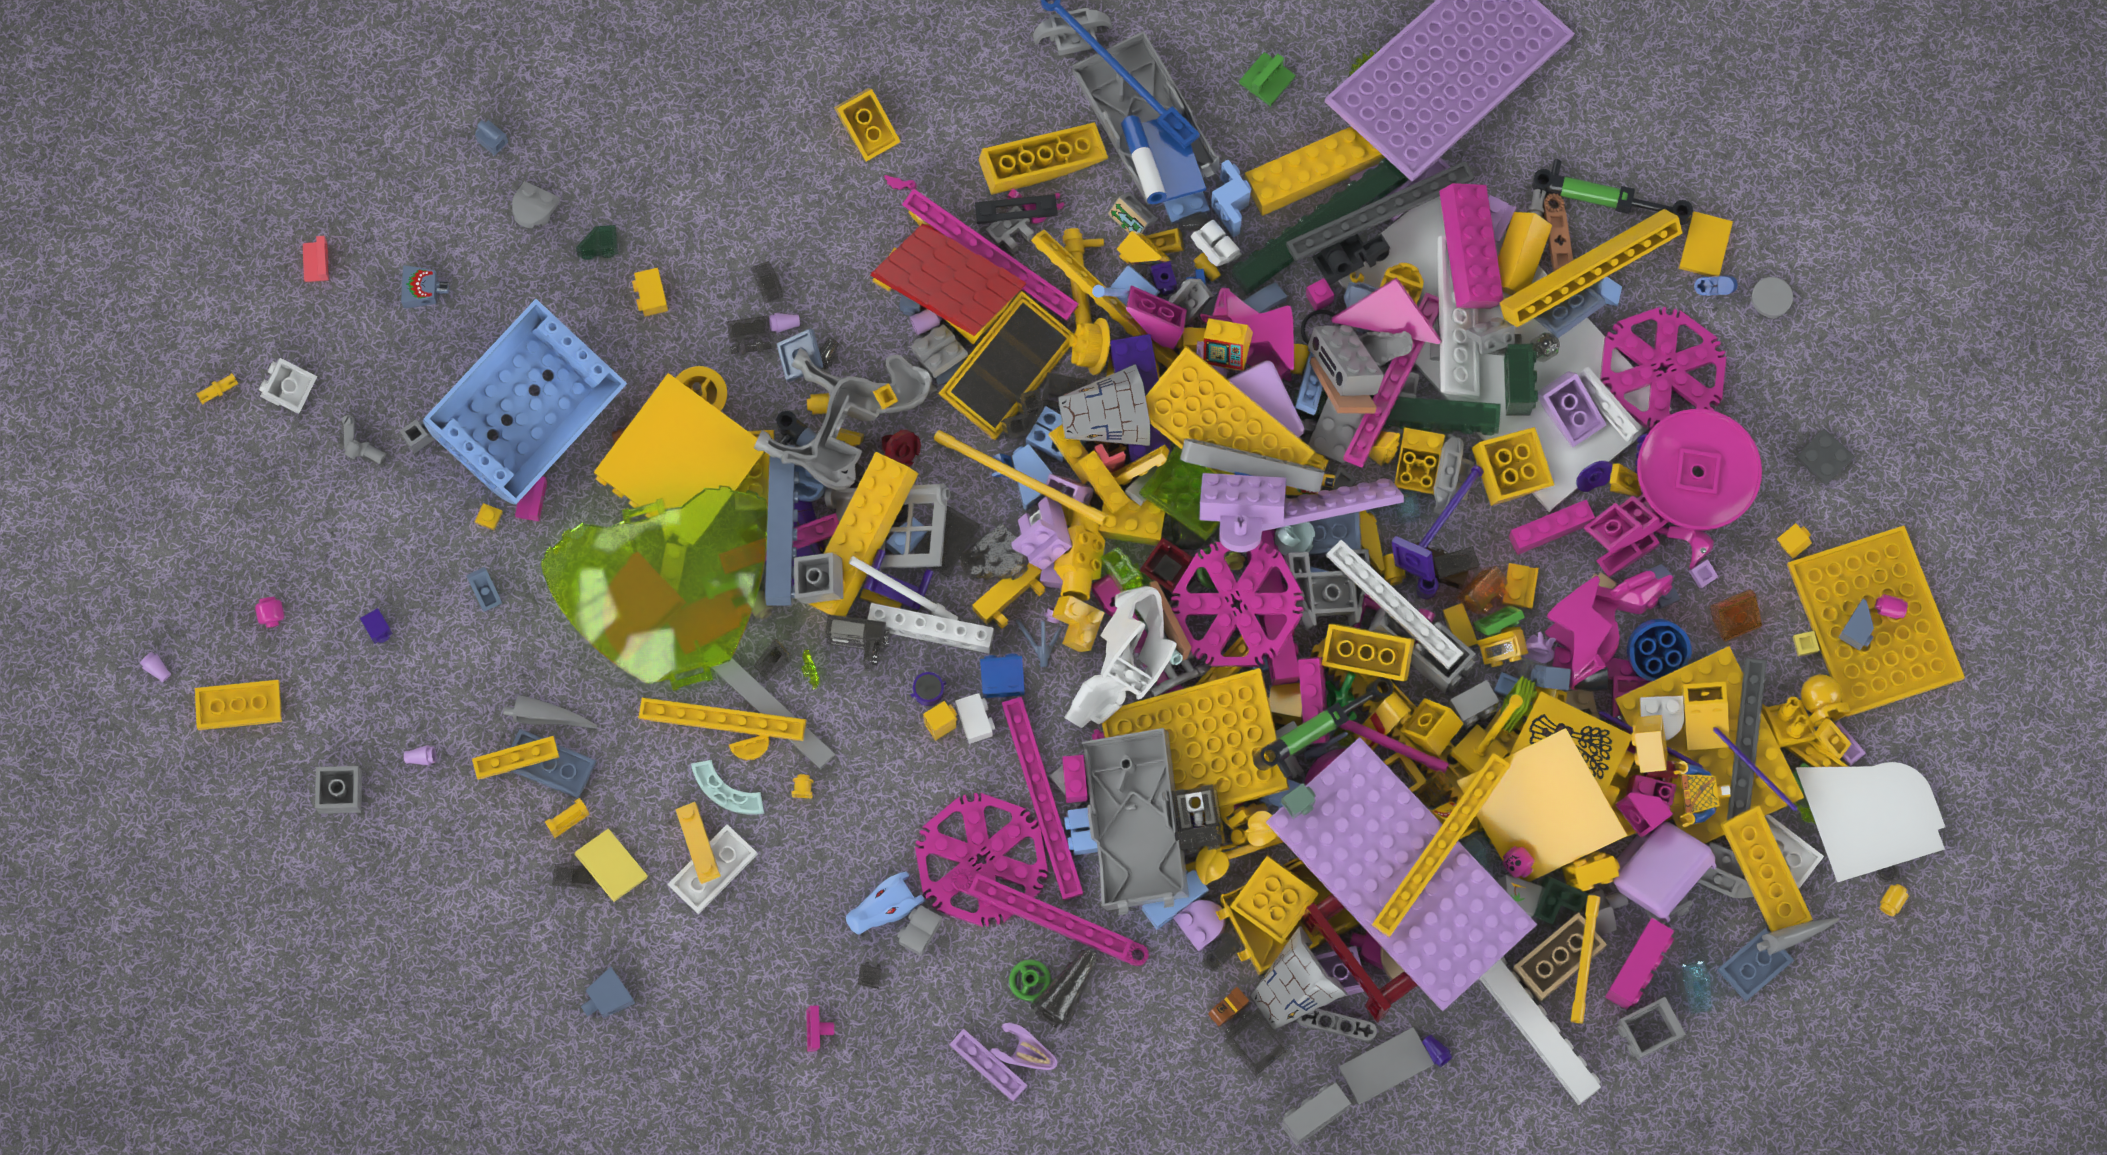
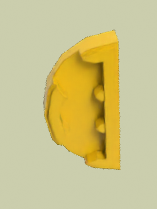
M757 736L728 745L732 753L738 758L755 760L767 751L770 740L767 736Z

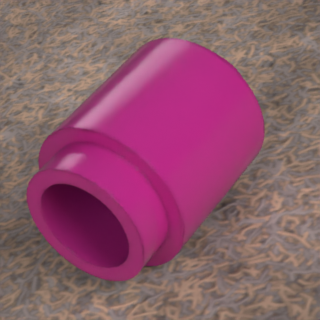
M1886 594L1878 597L1875 603V609H1877L1878 614L1895 619L1904 618L1908 603L1904 602L1903 599Z

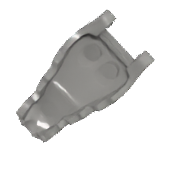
M1406 331L1396 334L1389 332H1367L1358 337L1378 367L1396 357L1409 354L1413 345L1412 336Z

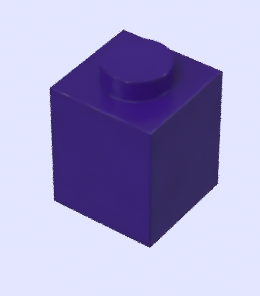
M378 608L360 618L374 644L387 641L390 635L393 634Z

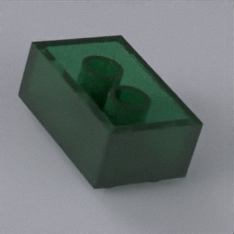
M1507 344L1503 357L1506 416H1529L1532 409L1536 408V402H1538V390H1534L1535 383H1537V370H1534L1536 351H1533L1532 344Z

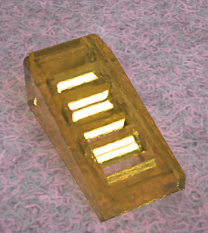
M1439 770L1413 794L1428 809L1430 805H1435L1453 785L1442 770ZM1438 778H1440V780H1441V781L1443 782V784L1445 785L1444 788H1443V786L1441 785V783L1438 781ZM1434 782H1435V784L1438 786V788L1441 790L1440 792H1439V791L1437 790V788L1434 786V784H1433ZM1429 787H1430V788L1433 790V792L1436 794L1435 796H1434L1433 793L1430 791ZM1425 791H1426V793L1429 795V797L1431 798L1430 800H1429V798L1426 796V794L1424 793Z

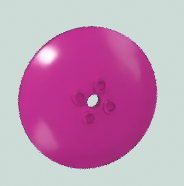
M1688 409L1667 416L1650 430L1639 451L1637 476L1645 499L1662 518L1674 525L1690 530H1712L1732 523L1748 510L1760 488L1762 465L1753 439L1739 423L1716 411ZM1694 467L1701 468L1703 476L1696 477L1692 469Z

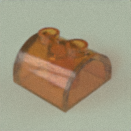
M1497 566L1483 568L1456 598L1473 613L1480 614L1483 612L1486 614L1493 607L1490 602L1495 597L1500 599L1505 595L1507 590L1504 587L1508 584V581Z
M1751 589L1710 606L1713 622L1724 642L1762 627L1757 597Z

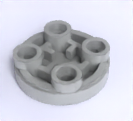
M1767 277L1760 280L1755 285L1751 295V303L1760 314L1773 319L1785 314L1793 302L1791 287L1787 282L1777 277Z

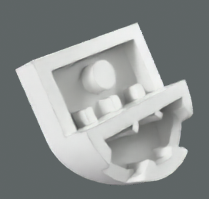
M1683 696L1640 697L1641 717L1662 715L1666 740L1676 736L1684 722Z

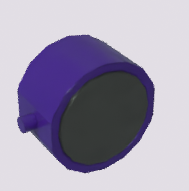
M922 673L914 680L913 693L910 694L911 698L915 697L916 701L924 706L936 705L943 698L944 685L947 683L946 681L942 682L941 677L935 673Z

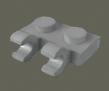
M1015 206L1008 212H1018L1022 210L1018 206ZM1029 218L997 221L985 229L997 246L1004 243L1011 254L1019 250L1017 248L1018 244L1011 238L1015 233L1019 231L1027 242L1031 241L1034 237V232L1027 226L1030 223Z

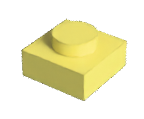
M1814 631L1793 636L1798 657L1819 652Z

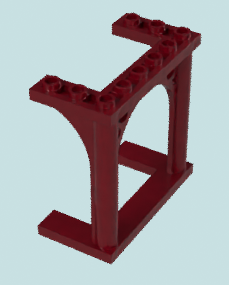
M1330 894L1318 904L1312 903L1303 914L1301 922L1313 937L1319 933L1322 934L1369 997L1365 1007L1378 1023L1384 1019L1394 1002L1418 985L1404 971L1382 988H1377L1329 924V919L1345 909L1333 894Z

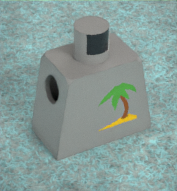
M1507 874L1497 881L1530 917L1534 915L1542 886L1514 878Z

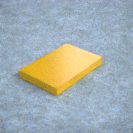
M1693 211L1679 269L1705 276H1719L1733 221Z

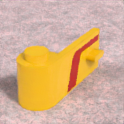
M1394 692L1379 705L1362 725L1387 736L1399 723L1404 725L1411 719L1410 713L1412 710ZM1356 733L1352 735L1356 740L1360 737L1372 751L1379 745Z

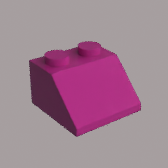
M1630 793L1615 804L1641 838L1673 815L1670 811V806L1665 801H1662L1660 797Z

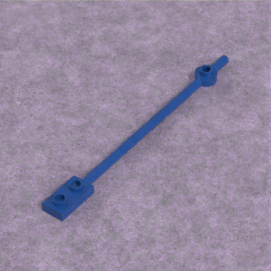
M1041 0L1043 9L1056 11L1161 115L1157 118V122L1184 149L1199 138L1200 133L1173 106L1166 110L1060 5L1061 0Z

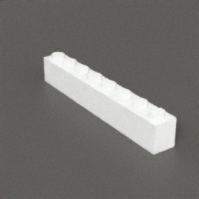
M1502 957L1479 979L1575 1102L1580 1105L1601 1088L1599 1078L1593 1072L1590 1073L1587 1070L1585 1060L1580 1055L1576 1056L1572 1051L1574 1049L1573 1045L1567 1038H1562L1559 1034V1027L1553 1021L1550 1022L1547 1019L1545 1009L1540 1004L1536 1005L1532 1000L1534 998L1533 994L1528 988L1522 987L1519 983L1521 981L1519 976L1507 968V961Z

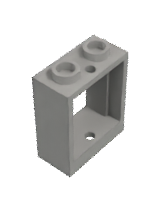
M1666 997L1618 1021L1619 1026L1617 1027L1620 1036L1626 1038L1629 1043L1627 1048L1631 1056H1636L1637 1060L1682 1039L1686 1035ZM1658 1009L1672 1036L1641 1051L1627 1024Z

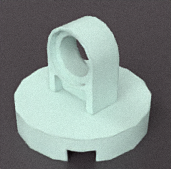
M1310 522L1277 528L1275 533V544L1283 555L1309 552L1313 547L1312 542L1313 537H1315V531Z

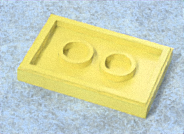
M609 829L585 844L574 854L613 902L648 877Z

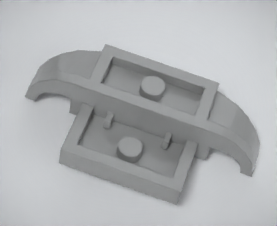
M1088 7L1068 11L1095 39L1094 32H1097L1098 26H1107L1109 29H1113L1110 18L1103 12L1089 10ZM1059 14L1049 15L1050 18L1040 23L1033 33L1035 45L1039 44V41L1045 37H1050V41H1055L1059 56L1093 49Z
M1451 434L1448 436L1449 440L1445 442L1441 449L1442 452L1434 486L1436 507H1434L1433 512L1440 515L1470 475L1471 468L1475 463L1462 458L1463 440ZM1469 490L1460 502L1467 501Z
M1710 841L1709 847L1715 856L1717 867L1715 869L1710 867L1699 879L1698 883L1732 898L1754 897L1747 880L1742 878L1743 872L1733 851Z

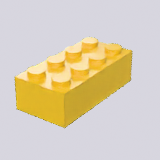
M1332 623L1328 626L1321 665L1407 681L1415 639Z

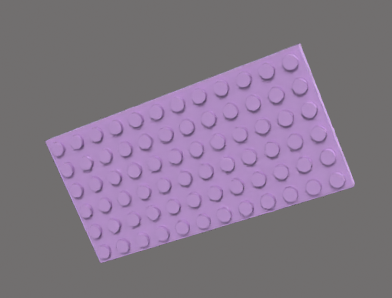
M1436 0L1331 92L1324 102L1413 182L1571 40L1575 33L1538 0Z
M1360 737L1306 785L1316 795V801L1313 805L1314 809L1305 816L1300 814L1293 819L1283 806L1266 821V824L1442 1012L1537 925L1457 841L1390 938L1372 926L1382 909L1441 828L1442 823Z

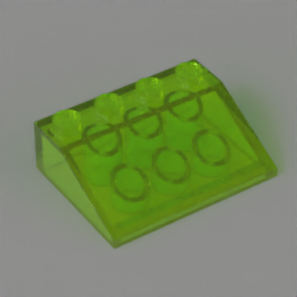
M1175 447L1167 457V461L1156 470L1139 491V494L1206 541L1220 527V521L1200 520L1203 473H1215L1205 466L1180 460L1182 450Z

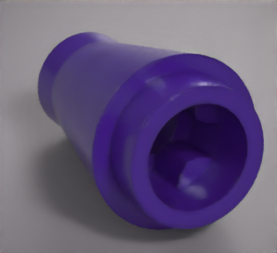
M1433 1035L1427 1036L1422 1041L1434 1064L1442 1067L1451 1060V1050L1435 1039Z

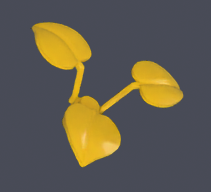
M1234 805L1216 809L1217 823L1211 825H1217L1223 820L1233 830L1231 833L1233 844L1220 846L1217 850L1212 846H1206L1199 852L1196 858V871L1201 882L1207 885L1221 878L1227 872L1229 858L1224 852H1221L1222 850L1236 849L1238 846L1242 847L1249 844L1264 846L1275 840L1278 835L1266 824V821L1273 816L1266 811L1254 813L1248 820L1249 829L1244 830L1232 827L1226 818L1233 814ZM1205 812L1203 814L1204 821L1207 822V816Z

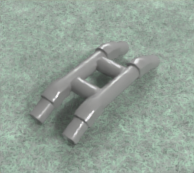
M1190 650L1188 658L1180 662L1186 673L1177 676L1169 661L1164 668L1169 679L1151 689V692L1155 697L1181 683L1205 675L1212 666L1201 665L1194 669L1188 660L1195 657Z

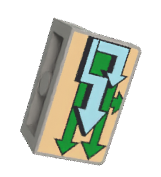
M1130 192L1119 196L1108 212V215L1128 234L1131 231L1143 233L1146 228L1155 224L1158 219Z

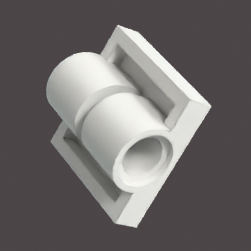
M1215 220L1209 221L1200 230L1195 231L1191 235L1195 245L1205 253L1208 260L1216 267L1237 260L1242 255L1237 245L1229 236H1226L1224 230Z

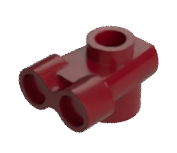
M1667 761L1666 770L1644 772V777H1660V781L1673 782V778L1678 779L1679 775L1674 774V771H1679V769H1676V764H1674L1676 761Z

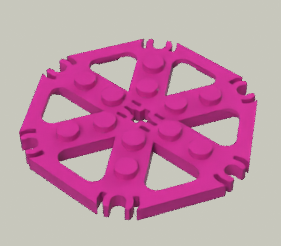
M1660 307L1617 321L1612 328L1617 334L1608 332L1604 338L1600 381H1603L1602 383L1605 386L1610 387V392L1614 394V397L1636 422L1647 428V421H1650L1649 430L1654 427V423H1659L1662 419L1671 415L1670 402L1672 390L1694 405L1696 409L1714 411L1709 404L1718 406L1722 400L1726 356L1721 358L1725 351L1718 352L1715 350V347L1720 346L1721 342L1717 341L1718 338L1681 310H1679L1677 318V309L1672 311V315H1667L1666 307H1663L1661 313H1659ZM1650 319L1655 320L1657 327L1654 348L1631 331V327ZM1680 325L1688 326L1702 337L1703 343L1676 353L1678 327ZM1617 348L1640 366L1620 373L1613 372L1611 370L1612 350ZM1714 364L1716 366L1715 386L1707 388L1686 372ZM1660 365H1662V367L1668 368L1666 370V373H1664L1663 370H1658L1660 368ZM1650 385L1647 411H1640L1625 400L1624 394Z
M1215 542L1218 546L1217 550L1211 543V553L1206 554L1201 549L1200 553L1204 557L1201 559L1197 552L1172 592L1173 595H1180V597H1171L1172 601H1179V606L1171 609L1174 613H1179L1174 615L1191 646L1192 654L1196 655V658L1199 660L1206 654L1208 656L1205 661L1207 665L1212 667H1260L1257 664L1256 658H1258L1262 665H1265L1263 656L1268 654L1272 660L1275 659L1271 650L1275 651L1276 656L1280 654L1303 616L1302 613H1295V611H1304L1302 607H1296L1297 601H1304L1302 596L1297 595L1303 594L1281 552L1278 554V550L1274 549L1272 553L1267 554V549L1269 548L1267 543L1260 542L1255 549L1250 550L1253 555L1252 559L1238 582L1224 558L1226 552L1231 550L1224 547L1221 542ZM1204 567L1219 593H1189L1187 585L1196 570ZM1278 567L1288 583L1287 591L1284 593H1258L1272 568ZM1232 595L1238 601H1242L1240 604L1242 613L1236 607H1232L1235 604ZM1188 615H1217L1204 638L1199 641L1194 639L1185 622ZM1256 615H1286L1287 622L1275 640H1269ZM1236 627H1238L1249 648L1248 655L1245 657L1222 656L1223 648Z
M974 793L975 799L973 802H968L966 795H963L964 804L962 805L959 796L927 822L922 829H927L930 832L928 833L924 830L919 832L926 837V840L924 842L916 840V845L924 848L915 847L923 895L931 890V892L926 894V900L932 896L937 899L932 904V907L936 908L942 903L936 911L983 927L981 923L982 918H985L984 923L986 927H989L988 920L990 918H995L997 925H1000V915L1003 918V923H1005L1014 914L978 899L979 909L975 913L952 906L950 900L960 892L951 883L953 873L960 868H965L996 881V876L1024 886V894L1035 898L1041 891L1033 887L1035 886L1038 889H1043L1044 885L1037 882V879L1040 877L1047 879V875L1039 871L1048 873L1040 825L1035 829H1031L1037 825V820H1034L1032 823L1026 821V818L1030 816V812H1025L1023 816H1020L1026 811L1025 808L980 793L981 801H978V794ZM987 806H993L1011 813L1012 820L988 839L984 809ZM960 812L963 815L968 843L939 833L938 825L952 813ZM1031 837L1034 840L1037 856L1035 864L1028 865L1004 856L1024 838ZM929 854H934L959 864L939 881L933 882L928 876L926 857ZM980 855L982 857L984 855H987L985 859L986 864H976L978 860L977 856ZM959 874L956 877L960 885L968 882V878L964 874Z

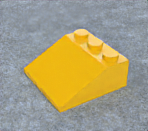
M1535 427L1485 440L1472 447L1477 466L1481 467L1484 471L1481 478L1491 506L1554 486Z

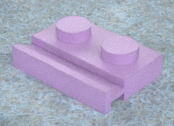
M1490 195L1488 199L1494 239L1499 244L1517 207L1510 206L1507 202Z

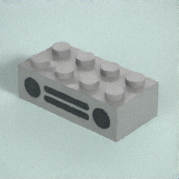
M1348 325L1314 326L1308 348L1340 396L1377 395L1384 374L1352 327Z

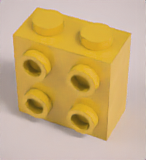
M1598 850L1587 854V857L1577 859L1562 866L1566 885L1575 889H1581L1582 891L1593 889L1594 884L1600 882L1601 884L1613 882V878L1619 876L1618 870L1620 869L1619 863L1614 856L1608 855L1605 852L1600 853Z

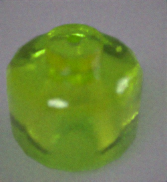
M1337 727L1338 730L1335 731L1334 737L1343 732L1348 733L1347 736L1337 741L1339 745L1349 746L1353 744L1356 740L1355 733Z

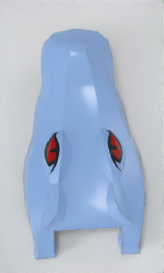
M907 871L891 876L880 883L857 908L851 910L846 915V922L853 932L860 935L872 927L883 926L888 922L901 920L910 914L914 908L925 902L922 895L914 898L905 884L904 880L909 878Z

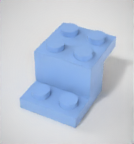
M1229 160L1221 163L1220 178L1224 185L1212 192L1211 207L1234 238L1240 234L1242 215L1239 211L1249 206L1251 187L1246 180L1243 181L1240 177L1238 167L1235 164H1231Z

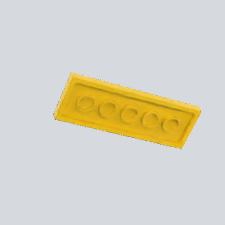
M1755 805L1721 823L1722 830L1770 931L1773 932L1813 920L1760 806Z

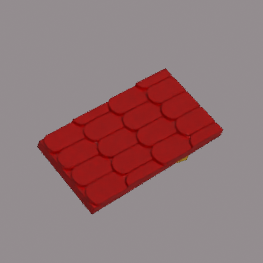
M924 224L919 226L870 275L944 318L973 345L996 323L1011 300L1027 284L1003 267H998L983 256L975 254L952 238H947L934 228Z

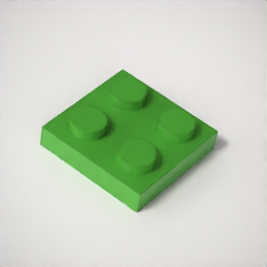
M1508 605L1473 622L1476 631L1487 636H1495L1501 633V629L1507 626L1513 627L1520 623L1519 620L1525 617L1522 610Z

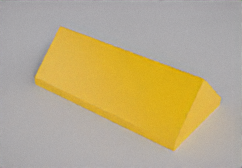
M1513 213L1498 255L1503 293L1513 295L1532 284L1552 228L1549 222L1536 213Z

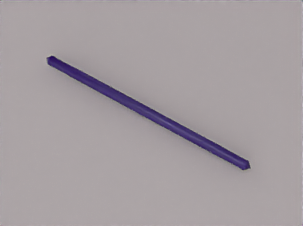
M1604 711L1599 712L1600 716L1633 733V727ZM1667 746L1669 754L1690 765L1703 768L1702 765Z
M1713 727V731L1793 811H1797V806H1795L1789 800V798L1780 789H1778L1717 727Z

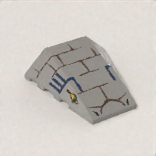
M1136 364L1058 398L1065 439L1150 446V420L1144 386Z
M1301 926L1298 927L1250 995L1273 1030L1305 1014H1309L1340 997L1348 995L1337 977H1329L1309 949V946L1313 943Z

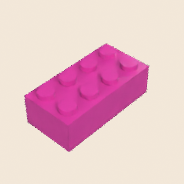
M1651 918L1605 998L1626 1010L1630 1005L1634 1007L1643 994L1640 989H1645L1654 975L1650 973L1651 970L1655 971L1664 958L1661 953H1666L1675 938L1671 937L1674 930Z

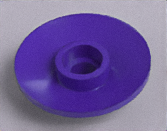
M1598 461L1584 468L1576 479L1578 489L1583 492H1590L1596 487L1606 485L1610 481L1612 463Z

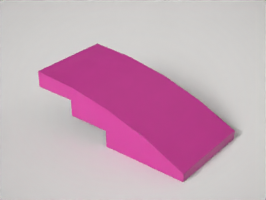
M1642 494L1638 498L1630 497L1620 506L1614 503L1584 526V530L1609 552H1612L1648 536L1667 524L1668 521L1655 512Z

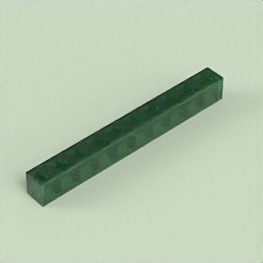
M1385 157L1379 162V166L1374 169H1368L1362 175V178L1358 181L1353 180L1341 193L1338 191L1333 194L1327 203L1319 204L1309 216H1302L1295 226H1289L1284 229L1281 236L1276 239H1270L1260 251L1259 249L1253 251L1246 261H1240L1235 264L1232 270V278L1244 293L1248 295L1294 262L1286 246L1288 241L1384 198L1408 181V178Z
M1295 390L1294 393V407L1297 402L1299 390ZM1321 391L1317 411L1314 415L1296 409L1300 420L1311 419L1318 422L1328 398L1326 392ZM1398 397L1383 428L1395 426L1403 430L1404 427L1410 429L1420 428L1422 431L1438 429L1445 433L1461 431L1464 434L1481 432L1483 435L1491 436L1499 432L1501 404Z

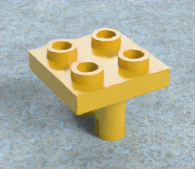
M1789 697L1784 704L1766 707L1762 710L1779 747L1815 740V729L1802 701L1798 700L1797 697Z

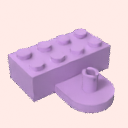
M1203 473L1200 520L1220 521L1219 539L1221 544L1227 549L1235 552L1253 550L1261 542L1262 524L1283 525L1286 478Z

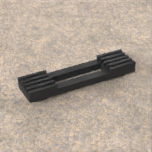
M1055 194L975 202L977 224L1058 216ZM1036 204V210L996 214V208Z

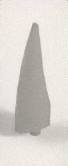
M521 695L517 696L514 708L505 706L503 711L504 715L513 716V722L530 725L561 724L597 728V725L567 709Z
M1839 918L1805 922L1762 935L1763 942L1758 943L1757 948L1759 951L1767 949L1769 955L1777 953L1815 936L1838 922Z

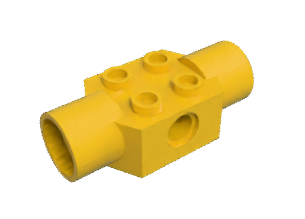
M1072 510L1071 524L1068 528L1072 547L1054 561V570L1063 580L1061 596L1071 595L1084 602L1090 599L1092 581L1100 579L1105 539L1099 533L1100 524Z

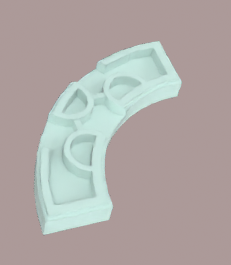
M712 760L691 764L700 788L716 804L740 814H764L760 792L747 793L732 789L717 775Z

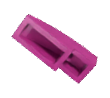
M1651 533L1626 547L1606 553L1596 561L1605 574L1611 577L1660 546V542Z

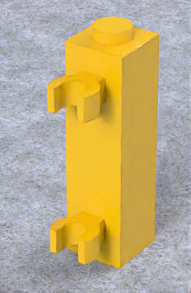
M1027 557L972 605V610L986 625L994 619L998 626L1003 629L1008 625V619L1001 612L1029 587L1039 597L1046 592L1045 587L1038 581L1041 578V569L1029 563Z

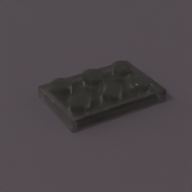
M947 506L942 566L930 568L948 578L979 530L980 524ZM927 531L913 554L930 553L931 531Z

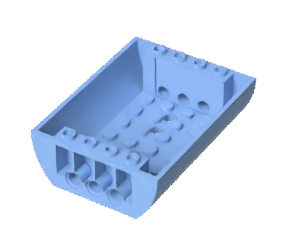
M535 299L423 419V423L430 434L492 492L511 504H517L627 383L546 307ZM545 370H550L553 373L551 381L543 379L542 374ZM531 385L538 386L540 390L538 396L530 395L528 390ZM503 415H509L512 418L510 426H504L501 423ZM489 430H495L498 433L496 441H490L487 438Z

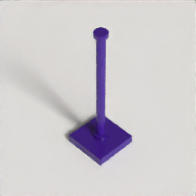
M1474 465L1471 468L1470 475L1419 545L1395 536L1392 540V548L1396 567L1431 582L1433 580L1435 572L1432 552L1426 548L1476 479L1482 476L1484 471L1481 467Z

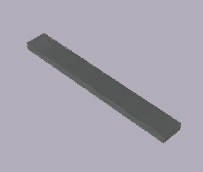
M1746 657L1735 746L1755 765L1767 660ZM1735 752L1727 820L1750 809L1754 771Z

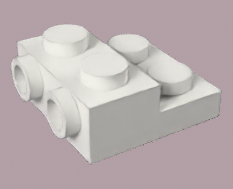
M280 358L277 362L273 361L268 369V373L271 375L268 381L263 380L259 388L262 391L260 397L299 414L317 376Z

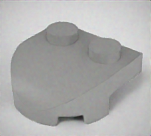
M524 181L513 196L511 212L514 215V220L526 228H533L534 225L540 224L545 226L550 221V215L558 206L560 197Z

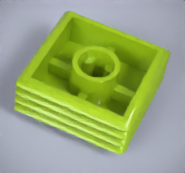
M1524 676L1520 677L1504 698L1499 715L1500 717L1508 706L1512 695L1516 694L1522 697V705L1515 709L1502 728L1505 731L1508 730V733L1512 732L1514 728L1519 729L1524 719L1523 716H1529L1533 708L1530 702H1533L1537 691L1534 690L1535 682L1528 681V678L1524 679Z

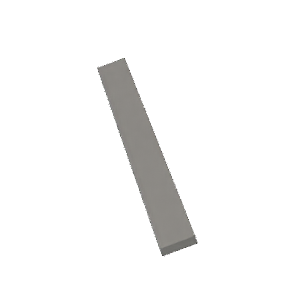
M716 643L700 657L759 713L796 718ZM807 727L805 728L803 741L788 739L820 770L835 756V753Z

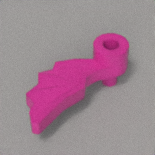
M884 175L887 185L892 186L893 189L901 190L908 187L910 190H913V188L916 189L917 187L913 180L901 181L900 178Z

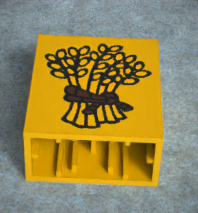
M1541 691L1510 755L1566 728L1612 808L1620 789L1610 783L1615 773L1626 778L1635 760L1634 754L1627 751L1632 735Z

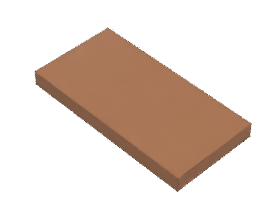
M1311 357L1309 363L1337 413H1375L1377 407L1370 395L1340 396L1317 359Z

